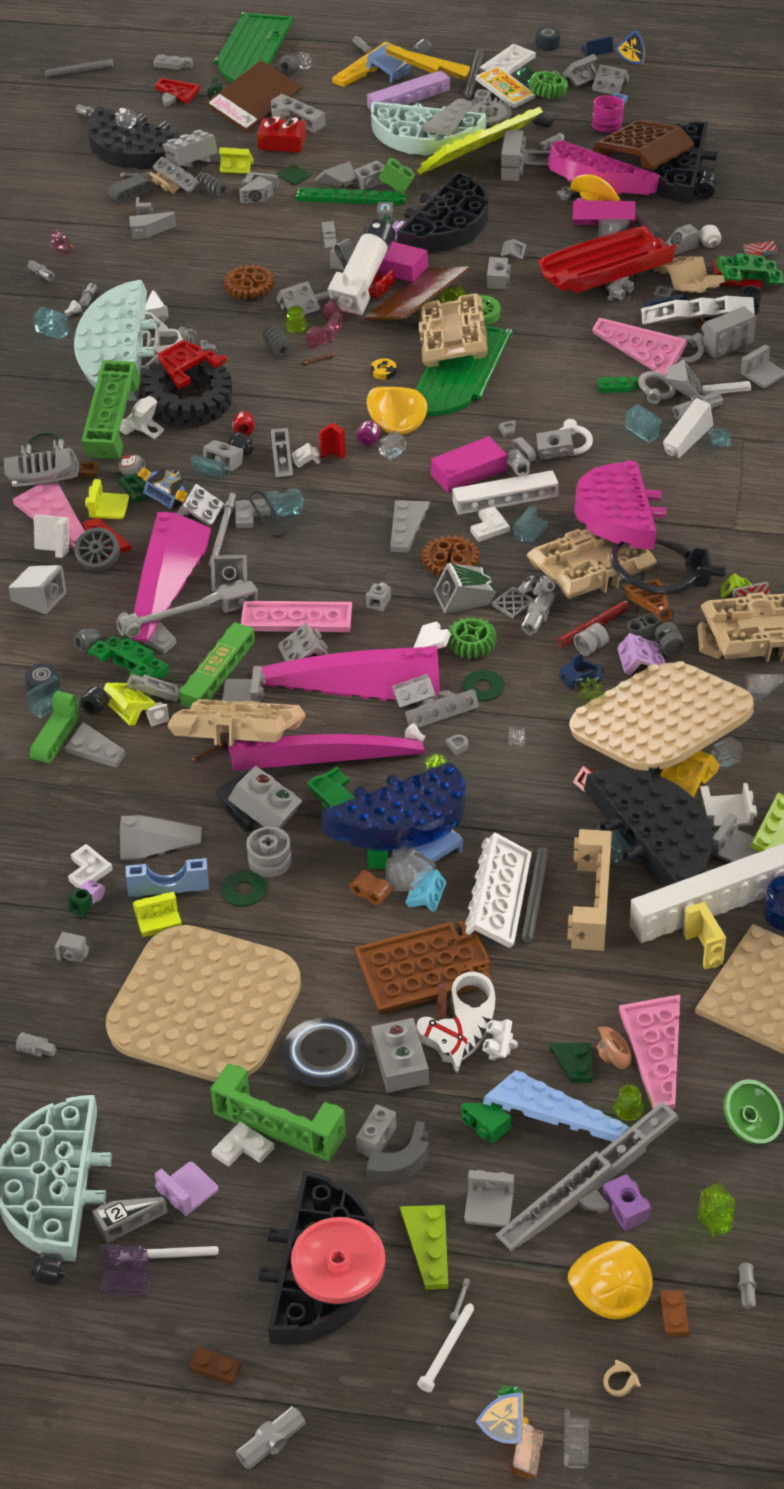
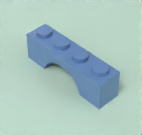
M207 858L186 860L183 868L172 875L156 874L146 864L126 866L128 897L208 890Z

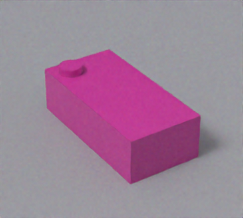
M583 198L573 201L572 225L634 226L635 201H586Z
M392 242L377 273L386 275L390 270H394L395 278L414 282L429 266L427 250Z
M490 436L430 459L431 476L448 494L453 492V488L469 486L507 471V454Z

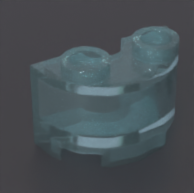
M299 488L287 489L284 494H279L278 490L266 492L267 498L278 516H290L300 514L303 511L306 499Z

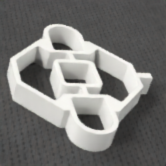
M146 308L145 320L157 319L159 327L155 331V338L152 337L150 331L146 330L143 333V339L147 338L146 347H155L157 355L147 364L141 366L140 373H144L146 369L149 370V365L153 362L158 364V353L172 346H160L161 337L177 336L178 340L176 343L183 340L178 330L168 329L163 322L153 313L148 312Z

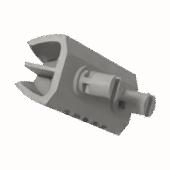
M59 439L58 444L56 440L53 441V451L31 454L32 446L27 444L26 449L21 445V456L4 458L5 476L12 480V487L65 480L77 477L79 472V462L71 448L64 449V441L62 439Z

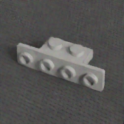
M161 157L153 165L154 170L189 193L199 183L192 174L185 172L180 166H176L164 157Z
M472 689L456 695L449 690L439 692L437 696H431L416 702L417 708L405 712L408 727L414 723L419 728L478 708L476 691Z

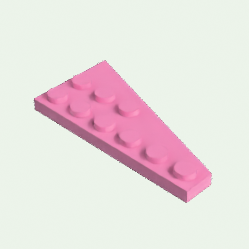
M57 481L38 484L13 499L14 505L33 520L36 514L69 518V548L74 551L77 539L85 531Z

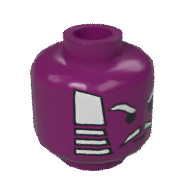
M364 421L361 423L356 434L358 441L365 446L374 445L380 435V428L373 421Z

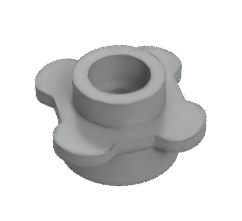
M563 187L562 190L557 191V195H560L562 200H570L572 194H575L569 187Z

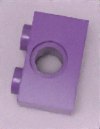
M627 1174L603 1184V1198L610 1205L609 1208L624 1231L649 1221L650 1203L641 1196L637 1183L631 1181Z

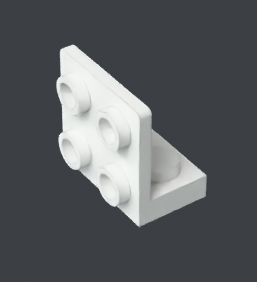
M36 514L34 516V548L55 551V557L63 558L69 552V518Z

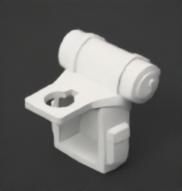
M151 396L140 399L132 408L131 414L127 418L122 419L120 431L127 435L136 429L156 439L164 431V428L152 419L157 401ZM147 426L155 427L158 431L152 433L148 430Z

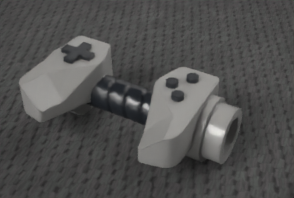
M529 576L518 587V591L522 595L526 592H533L534 595H537L540 592L554 590L555 584L547 576H542L538 580L534 576Z

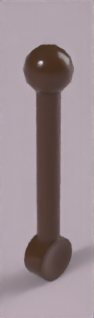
M330 352L328 355L310 360L304 359L302 360V365L307 366L308 363L326 358L332 359L334 353Z
M222 740L217 746L198 756H192V762L197 763L200 758L217 749H224L227 743Z

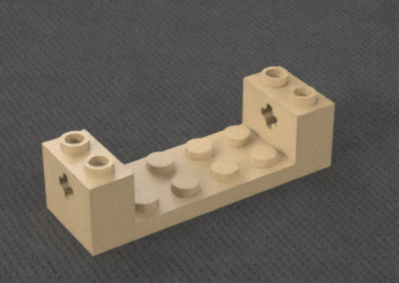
M579 829V837H575L574 849H578V851L574 850L573 862L577 863V871L597 872L596 881H600V883L596 882L595 897L599 898H595L594 908L573 906V915L569 914L568 927L572 928H568L567 940H571V949L604 951L612 831Z

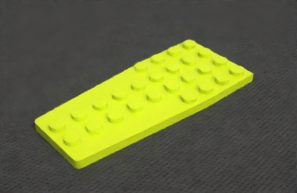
M540 107L533 110L530 109L522 115L519 114L489 129L483 130L482 128L476 131L474 135L471 133L465 136L463 140L458 139L454 141L452 145L446 144L436 151L435 155L422 162L421 167L417 171L421 175L504 137L505 130H519L543 113Z

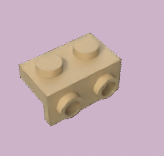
M152 172L149 173L152 177L151 181L156 186L160 185L165 192L169 191L174 194L180 187L159 172L156 175Z
M700 622L697 626L699 652L719 659L722 656V651L710 625Z

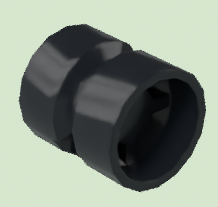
M704 171L699 175L695 187V193L699 198L710 199L714 195L718 182L715 173Z
M745 286L741 289L740 297L753 298L754 315H757L760 312L762 291L756 286Z

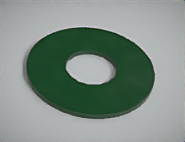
M488 670L470 673L465 677L462 684L464 692L472 689L476 691L478 701H489L499 697L505 687L502 677ZM485 680L490 682L492 686L489 690L481 691L475 685L477 682Z
M238 871L229 875L223 881L221 893L223 898L232 905L250 906L259 902L264 897L266 882L263 877L255 872ZM243 882L249 883L253 887L252 891L245 895L238 894L235 891V887Z

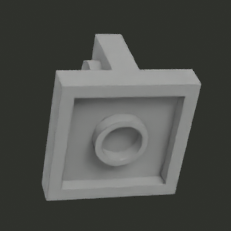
M595 54L573 62L561 76L565 79H570L574 88L595 80L597 71L593 63L597 57Z

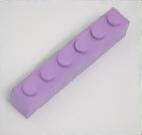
M440 70L367 94V107L371 110L372 102L407 105L450 91V77Z

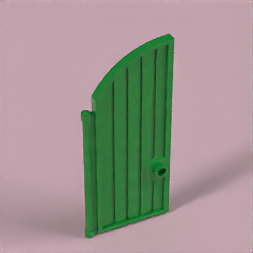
M242 12L240 19L218 57L214 60V64L218 65L222 76L228 81L233 82L260 60L270 65L294 22L293 17L247 14Z
M485 325L488 353L484 358L474 359L473 355L440 360L438 361L439 366L426 367L415 389L427 401L425 417L457 412L470 406L474 397L477 400L482 399L491 375L509 337L512 335L511 329L504 330Z

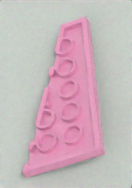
M599 318L592 329L593 334L652 371L660 372L666 376V368L676 364L687 345V339Z
M680 995L619 1006V1014L652 1109L662 1101L672 1110L675 1109Z

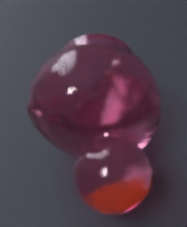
M62 231L53 232L50 241L51 247L53 249L62 248L63 254H71L73 246L69 245V238Z

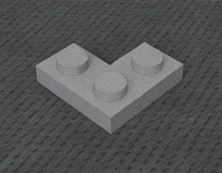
M265 499L252 500L262 516L271 515V509ZM250 500L236 501V529L254 528V516L259 515Z

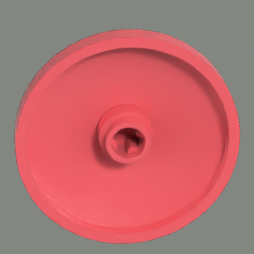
M328 1218L314 1223L298 1237L291 1255L292 1271L300 1288L314 1299L326 1303H348L364 1297L380 1282L385 1269V1250L379 1236L368 1225L351 1218Z

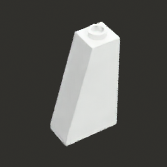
M698 398L693 401L663 441L665 452L668 455L680 458L713 426L711 404Z

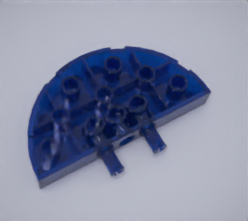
M446 762L403 780L395 774L389 775L386 779L388 786L381 787L372 792L367 791L363 786L357 787L354 791L356 798L321 811L322 832L335 840L341 841L343 839L350 841L352 846L375 850H398V846L405 845L413 848L434 842L449 834L453 826L459 825L465 813L466 784L460 770L453 763Z

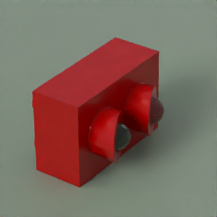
M279 117L263 118L257 132L258 149L264 151L301 152L307 137L306 121H298V118L282 120Z

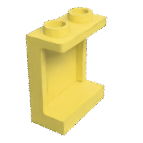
M701 902L685 907L683 935L686 940L697 936L704 946V969L716 968L722 965L726 936L706 903Z

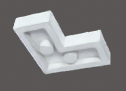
M495 506L480 510L479 517L483 522L471 526V533L478 542L510 532V526Z
M85 844L71 854L72 860L80 868L70 874L68 878L78 888L89 879L95 882L113 870L112 864Z
M239 1122L212 1150V1156L228 1167L243 1152L261 1163L274 1149V1143L242 1122Z

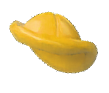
M585 174L577 176L570 186L571 191L579 192L581 198L586 199V201H621L613 187L596 175Z
M376 387L367 396V408L372 420L384 432L392 435H405L416 430L424 421L427 413V401L415 389Z
M625 1241L606 1242L589 1250L572 1265L568 1272V1282L579 1300L594 1313L608 1319H625L636 1314L645 1306L652 1290V1273L649 1263L635 1246Z

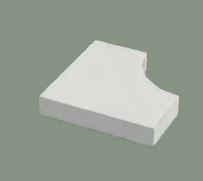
M438 622L423 625L414 648L437 646V649L446 647L451 633L448 629L441 630Z

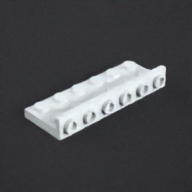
M494 833L489 838H486L481 846L483 851L478 860L480 865L475 875L476 884L472 889L473 898L468 907L470 913L465 922V925H467L465 933L470 935L476 930L510 948L515 942L532 852Z

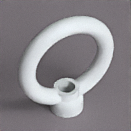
M574 419L566 420L563 423L564 427L560 429L570 428L572 435L578 432L586 438L585 444L574 449V454L569 456L585 453L592 446V434L586 428L578 426Z

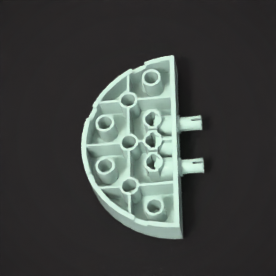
M372 102L371 125L375 136L385 145L407 154L428 156L435 155L434 153L446 144L452 145L454 141L458 139L463 140L465 136L471 133L474 135L476 131L482 128L485 130L486 114L467 112L451 136L423 131V125L444 110L446 106L438 109L423 107L420 103L419 105L416 103L414 106Z
M142 280L127 282L105 292L89 306L80 319L74 339L75 355L85 377L94 388L96 387L103 360L135 362L140 375L141 358L155 357L154 346L142 347L144 330L158 328L157 319L145 320L147 290ZM139 386L137 391L129 392L128 400L138 401Z
M95 1095L67 1098L66 1102L56 1105L51 1103L37 1110L24 1119L11 1132V1137L0 1149V1213L4 1223L13 1236L32 1251L39 1254L44 1252L60 1255L63 1261H76L83 1206L85 1204L103 1205L106 1203L104 1201L106 1200V1190H86L88 1172L91 1166H111V1152H92L97 1118Z

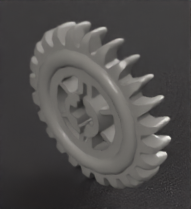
M478 97V103L473 99L471 108L468 111L485 113L486 127L501 124L510 119L512 114L509 103L506 105V101H504L502 104V99L497 102L496 97L494 101H491V97H489L488 101L483 97V102Z

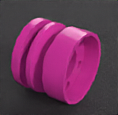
M609 95L597 97L594 100L592 127L604 133H613L622 128V115L624 111L623 100Z

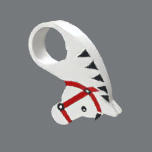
M478 972L464 973L454 981L450 998L453 1019L435 1021L431 1017H422L418 1020L416 1026L420 1042L436 1049L442 1057V1061L452 1064L455 1073H458L461 1061L469 1057L481 1044L488 1033L486 1031L487 1023L493 1019L495 1009L494 986L488 977ZM464 986H477L487 994L488 999L480 1007L472 1008L458 998V990Z

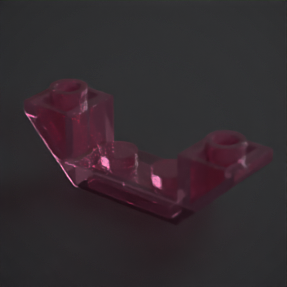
M330 298L323 308L325 321H329L324 328L312 326L311 330L307 332L306 341L308 342V348L311 349L331 343L343 325L342 310L334 299Z

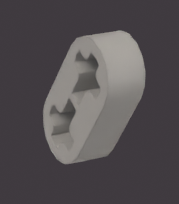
M522 437L512 440L513 450H520L529 462L536 460L534 449Z

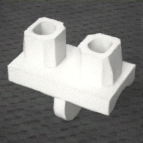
M508 1019L501 1022L492 1020L487 1023L486 1031L493 1034V1038L485 1040L482 1050L489 1054V1060L496 1061L497 1058H505L506 1055L510 1054L511 1049L517 1048L518 1042L512 1039L513 1034L510 1033L512 1021Z

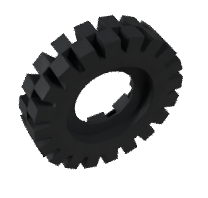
M159 360L158 364L153 362L149 365V370L146 369L143 374L142 399L151 396L157 401L153 417L156 419L162 417V422L170 424L175 419V426H184V422L188 421L189 427L197 426V420H200L205 425L211 422V418L214 420L219 419L221 413L225 414L231 405L232 380L229 371H226V367L223 365L215 368L204 360L183 372L190 377V380L197 381L204 386L205 392L197 399L196 396L185 397V400L179 399V396L169 393V388L174 382Z

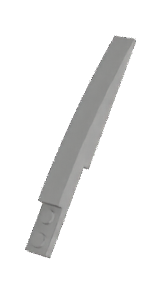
M662 1101L602 1152H594L496 1233V1237L510 1251L528 1241L578 1205V1199L601 1188L603 1184L609 1182L645 1153L646 1146L678 1120V1115Z

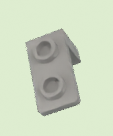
M248 172L246 178L242 181V187L260 176L273 182V189L278 188L277 175Z

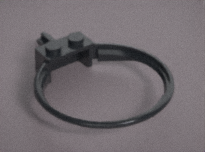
M655 539V544L665 546L677 552L687 561L685 562L688 578L672 586L651 585L627 573L617 558V552L623 544H626L625 542L621 541L620 544H616L610 553L611 565L621 578L637 588L652 593L678 594L689 590L693 586L707 587L711 575L725 576L726 567L711 565L708 549L694 547L691 551L684 545L672 541Z

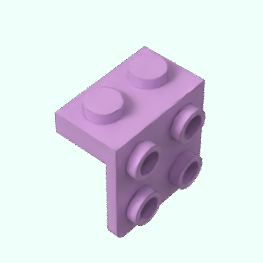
M629 633L617 648L624 674L631 676L640 664L647 666L665 664L660 645L641 636Z
M188 1162L171 1176L162 1168L155 1173V1187L158 1192L164 1195L185 1216L218 1192V1185L194 1162Z

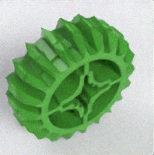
M550 71L535 72L529 82V88L533 94L552 100L554 98H563L568 89L567 80L560 76V74Z
M475 616L473 619L467 617L463 620L460 618L459 622L454 621V624L448 630L451 633L447 643L448 647L455 655H460L461 658L468 657L470 659V657H474L477 659L478 656L484 657L485 654H489L495 647L496 632L493 625L488 623V620L476 619Z

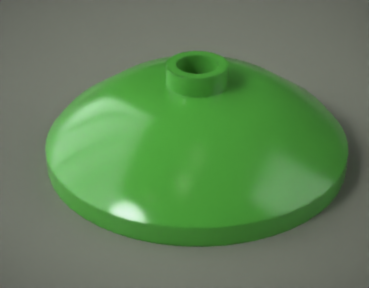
M751 1079L739 1081L730 1087L724 1099V1113L733 1132L742 1140L755 1145L766 1144L774 1140L781 1132L784 1120L782 1106L775 1093L765 1084Z

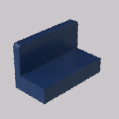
M607 36L588 40L586 45H582V52L586 57L592 54L596 56L613 52V37Z

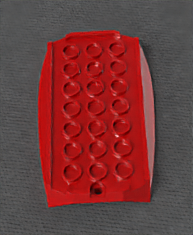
M641 226L564 248L539 259L538 262L543 277L547 282L561 291L569 289L573 290L574 293H579L670 263L673 260L677 244L668 246L661 238H655L646 226Z

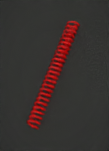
M626 601L620 602L616 606L611 607V609L592 618L589 622L587 621L578 628H575V630L558 638V645L561 648L566 647L572 641L574 642V635H577L576 632L579 633L582 629L584 631L590 624L596 623L595 620L599 623L598 619L601 622L600 625H603L608 620L610 621L614 617L619 616V614L624 613L627 609L629 610L630 605Z

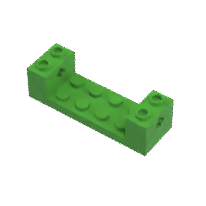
M102 361L81 440L87 457L120 459L123 443L119 431L129 392L137 391L140 382V375L135 362Z
M227 1063L211 1087L215 1115L237 1124L242 1122L258 1133L330 1162L346 1136L344 1109H341L338 1105L324 1102L313 1121H309L304 1116H297L284 1108H278L270 1105L267 1101H260L251 1097L247 1070L239 1065L235 1066Z

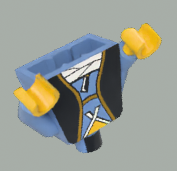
M142 467L138 476L146 481L143 493L170 509L173 507L176 499L184 503L187 493L182 486L184 481L180 478L181 474L178 470L170 472L166 469H161L159 472H150Z

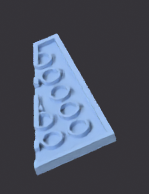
M517 1070L484 1097L483 1104L490 1106L491 1102L503 1105L502 1109L511 1111V1109L523 1111L524 1116L558 1125L559 1122L568 1124L571 1130L585 1129L590 1131L592 1136L612 1142L629 1129V1126L623 1124L620 1120L613 1119L603 1114L600 1110L593 1109L582 1101L575 1100L565 1095L562 1091L555 1090L544 1082L537 1081L527 1076L524 1072Z

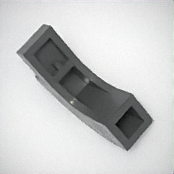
M416 1121L411 1141L403 1150L396 1153L371 1151L366 1168L367 1182L379 1184L397 1183L414 1176L421 1170L429 1156V1142H427L429 1132L425 1131V1122Z

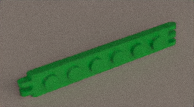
M313 187L298 188L295 199L296 201L388 204L398 206L399 204L406 203L407 195L392 191L320 189Z

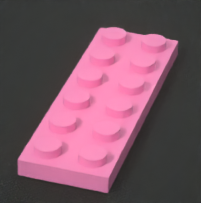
M244 601L241 624L254 628V631L294 632L306 623L312 629L316 628L319 632H350L352 602Z

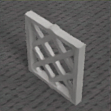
M512 587L494 600L491 606L514 619L525 611L535 599L527 594L522 595L517 588ZM505 598H512V601H505ZM514 598H521V601H514ZM506 604H512V607L506 608ZM515 604H521V607H515Z

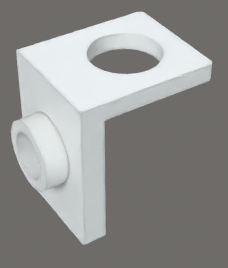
M159 702L154 707L144 710L151 726L169 721L167 704Z

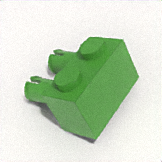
M390 158L378 178L383 183L392 186L397 192L404 194L415 173L408 169L409 167L399 164L398 160L396 162V159Z

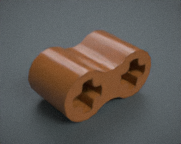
M366 870L361 871L349 886L356 896L364 897L374 905H380L392 892V886L388 881L376 878Z

